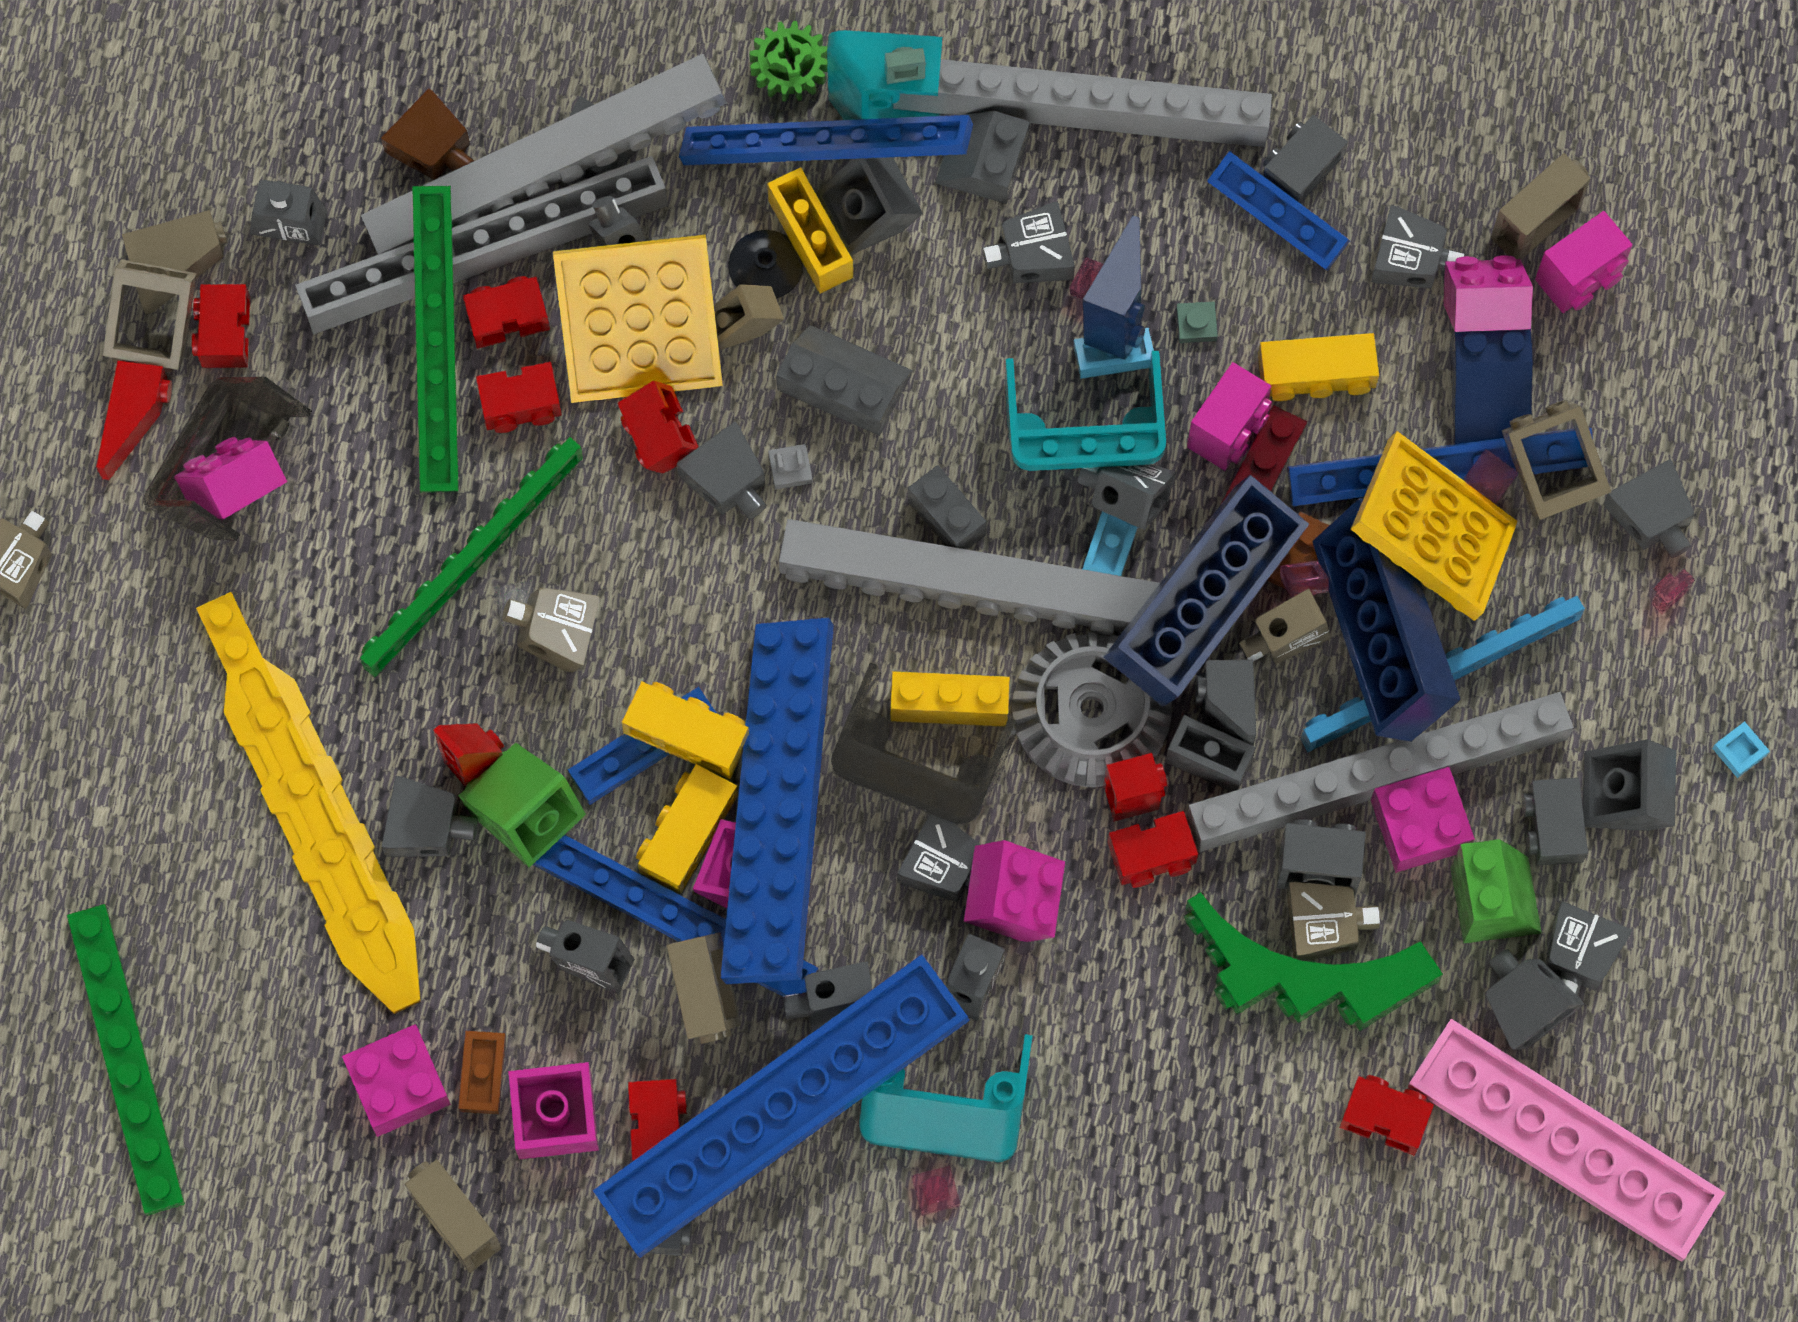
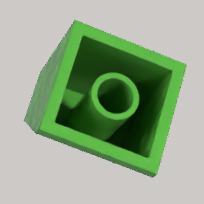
M514 743L507 751L502 752L503 755L479 777L471 780L465 790L458 796L468 812L473 817H477L480 824L530 868L577 824L586 813L566 778L561 773L519 744Z
M1501 839L1461 844L1450 869L1463 944L1541 934L1529 858Z

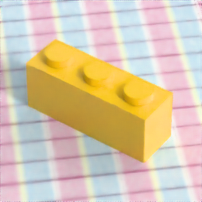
M800 167L767 183L768 201L819 293L821 294L852 279L853 259L802 168Z
M1374 333L1260 342L1259 345L1260 379L1272 386L1269 397L1272 396L1274 401H1288L1293 399L1296 394L1310 393L1312 398H1325L1331 396L1333 391L1348 390L1350 395H1363L1370 392L1371 388H1376L1379 369Z
M892 671L891 721L1007 727L1010 677Z
M641 681L621 722L623 733L730 779L740 760L743 746L749 735V727L745 726V721L731 713H724L723 716L709 710L710 707L699 699L689 697L688 700L677 697L673 695L674 691L664 684L653 682L652 685Z
M697 764L690 774L687 772L683 773L675 788V793L678 794L671 807L668 805L663 807L655 823V826L659 827L652 840L646 838L643 841L636 855V859L639 860V873L680 895L709 847L720 819H725L738 797L737 785Z

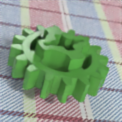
M793 21L791 27L785 29L784 24L778 22L777 31L773 32L767 27L764 29L765 40L761 38L754 39V48L756 50H752L749 53L750 62L753 63L750 65L751 76H758L756 78L758 88L768 86L769 97H773L776 92H780L784 102L787 101L789 94H795L796 99L800 101L802 100V91L807 90L812 95L816 93L815 82L822 85L825 84L826 79L823 72H828L827 46H822L823 36L821 34L812 37V26L807 25L803 30H799L797 21ZM785 51L788 52L789 58L791 57L794 62V70H792L791 64L788 63L785 57ZM811 69L807 75L802 77L805 70Z

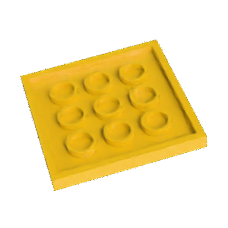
M706 235L553 251L571 403L628 397L653 380L671 385L674 392L723 386Z
M1396 431L1387 441L1351 530L1359 535L1363 541L1371 544L1390 558L1394 564L1401 566L1421 581L1425 587L1433 590L1448 601L1456 610L1475 621L1485 611L1518 521Z

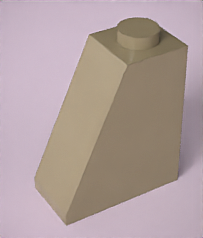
M210 210L122 234L129 261L197 273L196 278L224 257L221 245L228 243L222 221L214 223ZM136 287L145 314L153 313L176 295Z

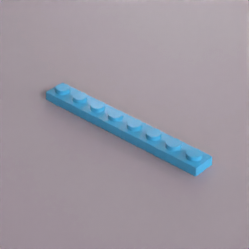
M1578 596L1567 601L1564 597L1555 599L1544 607V612L1534 617L1530 614H1525L1515 619L1510 624L1511 628L1499 634L1496 630L1482 635L1476 640L1477 645L1464 650L1462 647H1458L1446 653L1445 655L1454 681L1580 620L1585 608ZM1355 697L1339 707L1340 712L1329 717L1326 714H1320L1309 720L1305 724L1306 728L1303 729L1301 741L1307 752L1371 722L1365 700Z

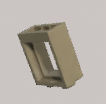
M1563 153L1499 210L1491 239L1506 254L1522 260L1581 207L1591 180L1586 168L1579 161L1571 160Z
M121 259L114 272L102 356L111 357L112 362L116 364L119 360L163 366L165 373L172 372L173 369L178 370L185 356L197 273ZM125 285L179 295L171 353L117 343Z
M1567 400L1547 406L1545 408L1547 413L1533 418L1531 414L1517 417L1510 421L1511 427L1502 430L1533 517L1539 520L1611 493L1582 408L1575 403L1568 404ZM1572 420L1592 477L1541 496L1521 439Z
M721 933L666 945L687 1038L699 1037L701 1044L732 1036L731 1029L741 1026L733 986L732 984H725L720 978L724 947Z
M437 1159L431 1164L425 1161L409 1173L408 1177L410 1180L405 1183V1186L411 1198L469 1273L502 1249L496 1234Z

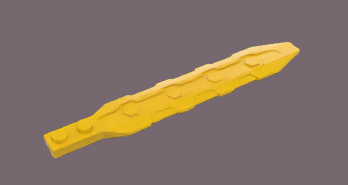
M232 592L197 607V612L227 673L224 702L226 719L239 746L244 747L262 785L260 791L271 814L276 815L294 853L292 858L303 882H308L326 920L324 926L342 964L393 1014L421 1002L415 930L397 892L391 890L373 852L375 846L365 825L358 821L341 785L342 777L332 756H327L309 718L310 710L295 679L262 657Z

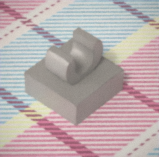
M806 444L768 450L775 490L813 483Z

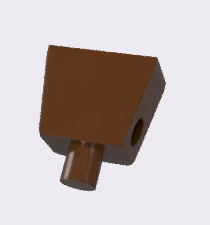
M430 88L381 137L384 152L433 180H436L447 168L453 172L475 161L463 152L470 145L466 128Z

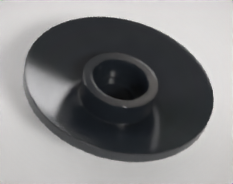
M759 230L741 238L733 247L728 261L729 274L736 287L739 285L771 286L776 299L788 294L796 287L801 279L804 266L789 237L773 230ZM762 256H769L773 259L768 265H763L759 262Z

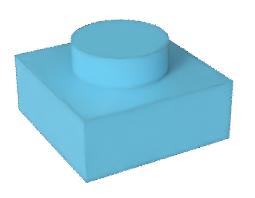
M1745 721L1718 741L1712 748L1737 778L1765 758L1770 752Z

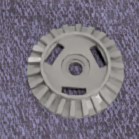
M1088 632L1085 635H1076L1075 633L1066 635L1060 641L1050 642L1045 646V649L1035 654L1018 678L1012 702L1013 724L1018 740L1029 758L1040 769L1060 781L1083 787H1102L1106 777L1105 770L1107 764L1152 753L1153 758H1155L1167 738L1171 722L1172 702L1162 707L1130 679L1125 685L1092 668L1095 662L1113 666L1104 658V655L1119 636L1110 634V636L1098 635V632ZM1045 689H1057L1059 724H1048L1046 722ZM1093 699L1100 702L1103 707L1102 714L1097 718L1084 716L1080 707L1085 701ZM1126 725L1132 732L1128 738L1110 748L1099 750L1096 746V743Z

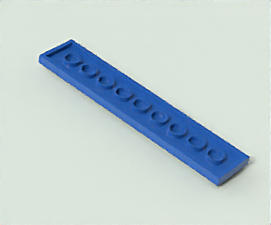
M829 618L761 623L755 626L746 726L749 727V735L743 746L720 977L725 984L802 980L834 628Z
M921 954L599 1185L593 1192L634 1252L641 1258L965 1025L970 1019Z

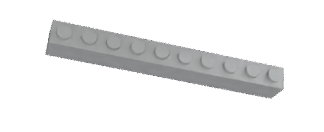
M700 54L423 186H451L453 228L514 206L515 203L527 197L534 199L545 195L549 191V187L561 181L563 183L575 181L584 174L583 171L595 165L603 167L613 163L618 158V154L629 149L636 151L645 148L651 144L654 137L663 133L670 135L679 132L685 128L686 122L697 117L703 119L713 116L720 111V106L727 104L707 59L704 54ZM412 191L361 215L378 255L414 242Z
M941 59L938 96L900 94V100L894 103L893 109L948 115H968L996 111L1030 121V123L1265 147L1270 123L1272 94Z
M653 156L453 227V284L592 234L589 223L598 218L593 209V204L603 197L613 196L617 206L623 207L634 218L668 206L666 188ZM414 242L296 284L295 286L313 335L415 298Z
M787 519L779 558L780 573L786 574L785 577L793 582L806 583L810 578L822 580L825 586L833 589H845L847 585L862 587L861 590L864 593L874 596H882L886 591L900 594L899 597L909 602H921L923 598L938 600V605L949 609H958L961 605L976 607V611L984 615L994 616L998 615L999 611L1013 613L1014 618L1024 622H1035L1037 618L1052 620L1053 625L1065 629L1074 628L1075 624L1089 626L1092 632H1098L1100 635L1113 634V631L1123 632L1160 584L1159 582Z
M1557 692L1420 734L1412 742L1400 740L1190 804L1186 817L1198 852H1202L1284 827L1286 823H1293L1294 820H1307L1369 801L1372 798L1374 789L1446 767H1450L1451 773L1454 775L1568 740L1574 727L1561 692Z

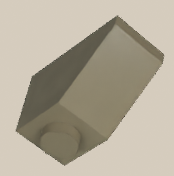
M739 285L714 304L719 351L763 336L784 320L771 286Z

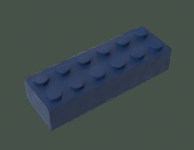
M1247 476L1231 490L1104 655V658L1162 707L1175 700L1293 547L1309 523L1253 476Z
M1359 498L1319 534L1312 543L1376 736L1412 742L1461 699L1421 582L1401 566L1394 564L1390 558L1374 546L1363 541L1359 535L1351 530L1363 501L1362 498Z

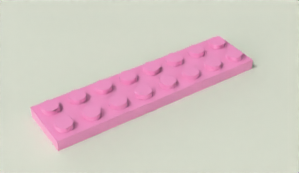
M1450 1019L1408 1085V1088L1422 1093L1433 1104L1681 1262L1686 1258L1725 1195L1724 1191L1453 1019Z

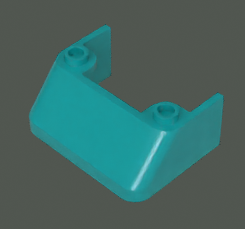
M839 30L830 33L827 44L828 99L844 120L940 116L939 113L893 109L894 103L900 100V94L938 96L943 37ZM901 47L923 48L926 61L925 78L887 84L885 53H891L893 50Z
M1151 351L1148 373L1151 407H1137L1130 410L1124 416L1122 425L1046 428L1045 423L1039 416L1032 413H1017L1013 358H1006L1004 383L1007 428L1014 463L1023 470L1039 471L1151 465L1158 462L1163 457L1166 448L1159 351Z
M1025 1034L1020 1072L1002 1071L992 1075L986 1082L983 1100L903 1089L905 1070L903 1068L862 1098L859 1119L861 1135L867 1142L879 1146L991 1162H1004L1010 1159L1018 1146L1033 1035Z

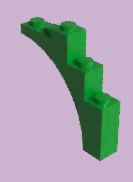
M1201 892L1187 900L1185 909L1188 913L1184 915L1187 925L1196 936L1201 933L1209 944L1205 949L1212 963L1217 968L1221 966L1225 968V970L1217 974L1215 983L1218 987L1214 989L1215 995L1225 1009L1232 1007L1236 1015L1277 991L1279 995L1276 997V1002L1286 1017L1293 1015L1298 1023L1338 999L1341 1004L1337 1005V1008L1344 1021L1349 1026L1355 1023L1359 1031H1362L1439 983L1443 975L1421 941L1394 955L1364 963L1332 965L1301 961L1273 952L1245 937L1217 913Z

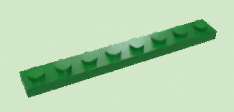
M412 186L420 493L458 492L451 186Z
M569 437L562 445L558 443L553 446L545 457L546 462L537 472L534 470L530 471L520 482V490L511 499L505 498L497 505L493 512L494 517L484 527L480 525L472 531L467 539L468 544L459 554H451L444 561L440 569L442 572L432 582L427 580L418 588L414 595L415 600L406 609L400 608L393 614L388 622L389 627L380 637H372L364 645L361 651L363 655L360 657L363 668L375 678L583 459L582 449L578 443Z
M102 904L68 914L70 930L144 1214L148 1216L185 1205L107 906Z

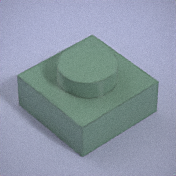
M901 47L893 50L891 53H885L887 84L924 79L926 61L923 48Z
M1215 302L1177 304L1179 343L1217 341Z

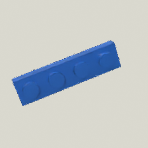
M1230 151L1207 180L1208 183L1327 271L1350 242L1348 238Z
M699 686L681 697L684 700H688L689 697L699 699L710 707V711L717 713ZM623 734L568 769V774L588 804L591 805L670 753Z

